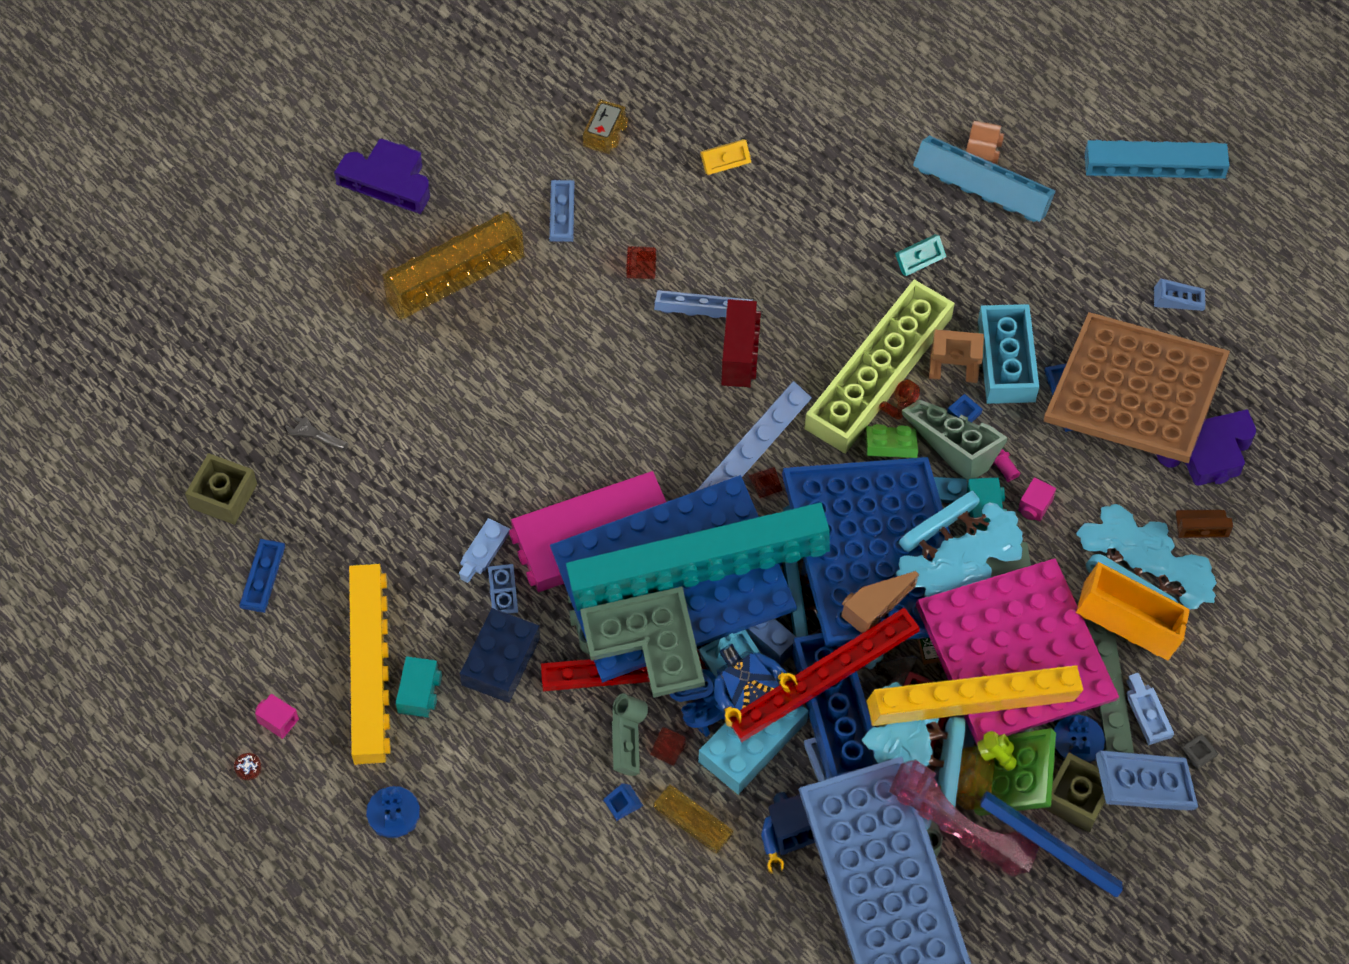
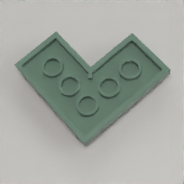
M682 587L580 609L591 661L643 649L653 698L705 686Z

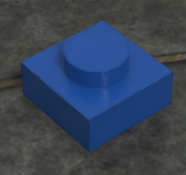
M964 394L948 408L947 414L958 418L960 415L968 417L969 422H973L982 414L983 409Z

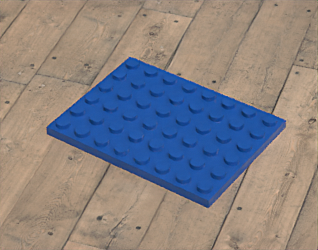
M928 457L783 468L782 477L790 508L795 509L822 502L829 527L830 551L819 557H803L826 647L845 645L862 634L841 617L844 608L842 603L850 593L855 594L862 587L897 577L896 572L900 570V557L905 555L915 557L922 555L923 547L921 545L906 552L898 542L913 528L943 509ZM940 531L926 540V543L938 549L945 540V536ZM928 553L926 557L928 561H932L933 559ZM914 587L881 621L905 608L920 630L908 639L928 638L929 634L915 605L917 600L925 598L926 588Z
M741 475L550 544L552 554L586 642L581 611H577L566 563L759 517ZM779 563L769 569L756 568L743 575H727L718 581H702L693 587L681 586L686 600L696 647L797 611V605ZM643 649L594 660L602 683L646 667Z

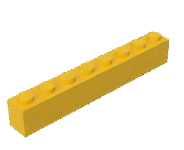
M380 564L349 566L352 758L354 765L385 763L386 754H391L390 738H385V730L390 729V715L385 714V706L390 705L389 690H384V682L389 681V667L384 666V658H389L388 642L383 641V635L388 634V620L383 619V612L388 611L387 596H383L382 589L387 588V574L382 573Z
M1075 665L875 689L868 698L867 705L872 726L1073 702L1082 693L1083 686L1078 667Z

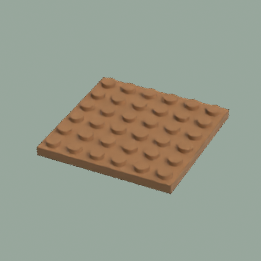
M1089 312L1044 415V422L1189 463L1230 351Z

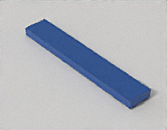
M986 791L982 796L980 805L983 809L1114 897H1118L1122 892V881L990 792Z

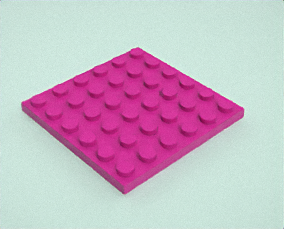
M1056 558L922 598L915 603L949 681L1075 665L1078 667L1083 691L1073 702L964 715L977 746L978 741L984 739L985 733L989 731H994L998 735L1005 734L1009 736L1116 701L1119 698L1083 617L1076 613L1078 606Z

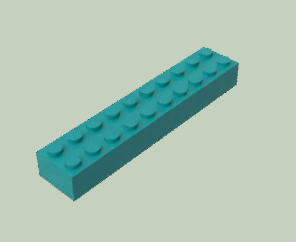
M821 502L567 562L566 566L577 611H580V609L681 586L693 587L699 584V582L706 580L718 581L731 574L743 575L756 568L769 569L775 566V564L782 562L794 563L807 556L819 557L830 551V533Z

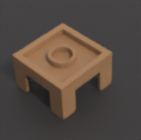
M935 329L930 353L929 379H940L941 363L966 365V382L977 383L979 364H982L984 334Z

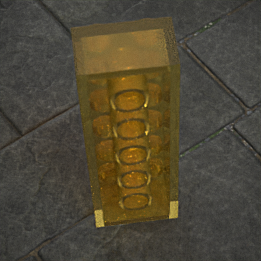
M507 211L492 217L491 220L481 225L472 227L469 231L459 236L452 237L448 242L440 246L432 247L428 252L418 257H413L396 268L389 269L382 275L387 302L401 321L524 257L522 230Z

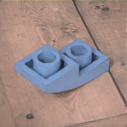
M513 564L489 566L492 608L507 614L518 613Z

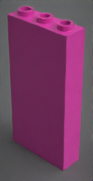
M653 471L511 519L512 529L509 530V535L512 543H518L520 550L517 553L521 564H526L529 569L526 572V576L530 586L535 585L539 593L564 584L550 544L666 502V499Z

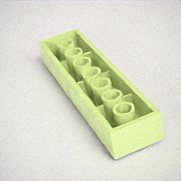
M913 280L806 413L804 429L846 454L865 430L866 426L869 425L931 346L935 329L943 330L952 319L955 303L920 282Z

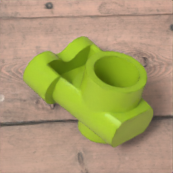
M989 731L985 733L984 739L978 741L979 752L985 761L996 758L999 764L1006 770L1015 768L1017 760L1012 756L1014 745L1005 734L998 735L994 731Z

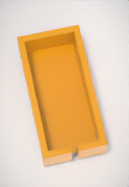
M1098 562L1084 581L1076 613L1104 627L1106 630L1118 634L1129 642L1143 647L1152 654L1169 660L1184 640L1185 625L1188 621L1190 609Z

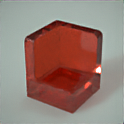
M628 246L627 278L655 279L656 248Z

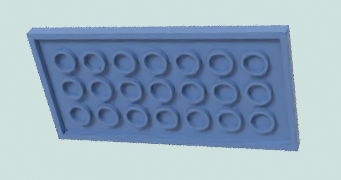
M902 756L799 788L798 790L854 963L971 964Z

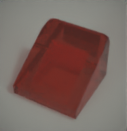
M769 467L749 474L759 498L782 491L775 467Z
M663 727L650 755L674 766L686 745V738Z

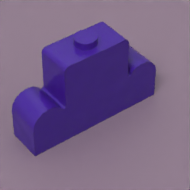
M379 139L368 159H365L359 152H349L342 158L334 172L336 185L418 214L422 213L430 199L428 179L426 176L419 174L422 169L421 153L408 148L404 144H396L385 139Z
M1248 409L1205 419L1190 461L1185 463L1196 486L1212 482L1222 484L1228 481L1229 478L1240 476L1245 465L1241 451H1245L1251 446L1256 434V427ZM1157 455L1160 463L1169 468L1176 467L1182 462Z

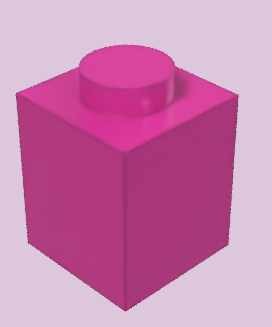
M1034 477L1020 500L1018 511L1026 519H1035L1040 522L1052 503L1057 488Z
M272 693L266 700L263 699L258 704L255 712L257 722L282 739L299 720L296 709Z

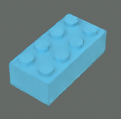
M1029 304L982 305L978 317L979 333L984 334L982 365L987 404L1036 402L1039 380Z
M801 705L742 743L732 728L725 723L699 750L698 762L735 793L739 794L807 723L809 710Z

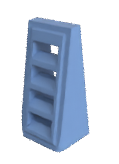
M1160 279L1154 287V307L1204 311L1205 289ZM1183 293H1186V299H1183ZM1192 294H1196V301H1192Z

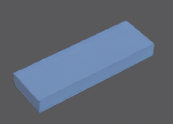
M551 180L550 241H573L574 180Z

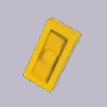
M745 139L700 152L707 175L752 163Z

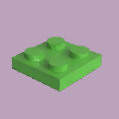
M881 424L866 426L867 456L917 458L916 429L904 425L897 428L886 427Z

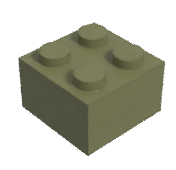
M208 453L185 493L189 507L235 525L257 486L254 470Z
M1068 753L1052 784L1051 807L1043 809L1090 833L1106 802L1098 767Z

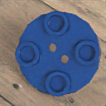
M714 692L708 697L700 698L684 705L681 710L686 725L697 728L705 737L710 735L708 725L721 719L725 720V714L722 713L717 704Z
M1078 714L1067 716L1060 720L1054 728L1056 732L1055 751L1062 760H1065L1068 753H1071L1091 763L1096 761L1095 754L1104 750L1105 736L1103 730L1096 721L1087 716Z
M389 786L379 790L371 797L367 805L366 816L370 827L377 835L386 838H397L415 829L419 820L420 807L417 798L409 790L402 787Z

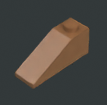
M916 571L862 587L855 594L850 593L842 603L844 608L841 617L860 633H864L877 625L916 586L919 574Z

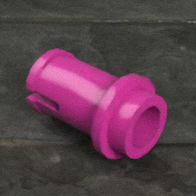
M1002 449L993 465H997L1006 481L1010 482L1019 477L1020 472L1010 460L1009 452H1005Z

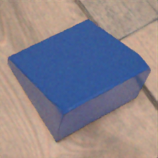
M622 783L603 799L616 821L644 806L630 784Z

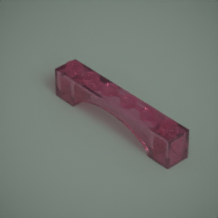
M915 759L900 764L889 790L890 793L897 797L900 803L913 807L921 817L937 823L942 831L953 834L960 839L964 846L974 848L981 853L985 860L995 862L1001 866L1006 874L1017 876L1030 872L1040 846L1018 831L1004 835L978 826L963 816L944 796L934 779L936 776L935 772Z

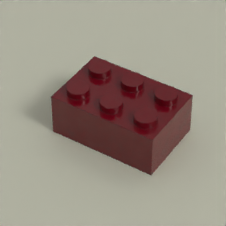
M728 299L722 359V386L750 388L751 380H756L761 311H756L757 301Z

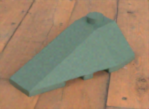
M918 400L902 410V415L943 460L968 481L969 479H976L987 472L1007 442L1006 436L988 424H974L969 422L966 416L960 415L959 418L947 414L946 409L922 400Z

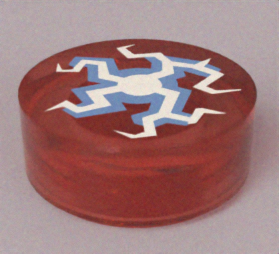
M244 753L235 760L234 769L240 779L248 781L258 777L262 765L260 759L255 754Z

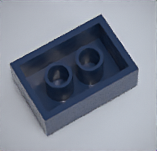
M491 608L460 672L462 686L510 703L540 640L539 625Z

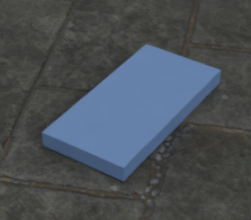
M1099 751L1095 754L1106 804L1177 810H1195L1198 808L1186 758Z

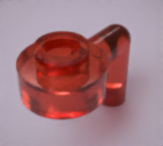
M909 379L901 381L895 389V398L898 401L897 406L894 407L883 401L879 406L880 410L897 420L902 419V410L916 402L920 395V387Z

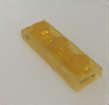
M671 784L653 803V807L716 854L733 835L731 828Z

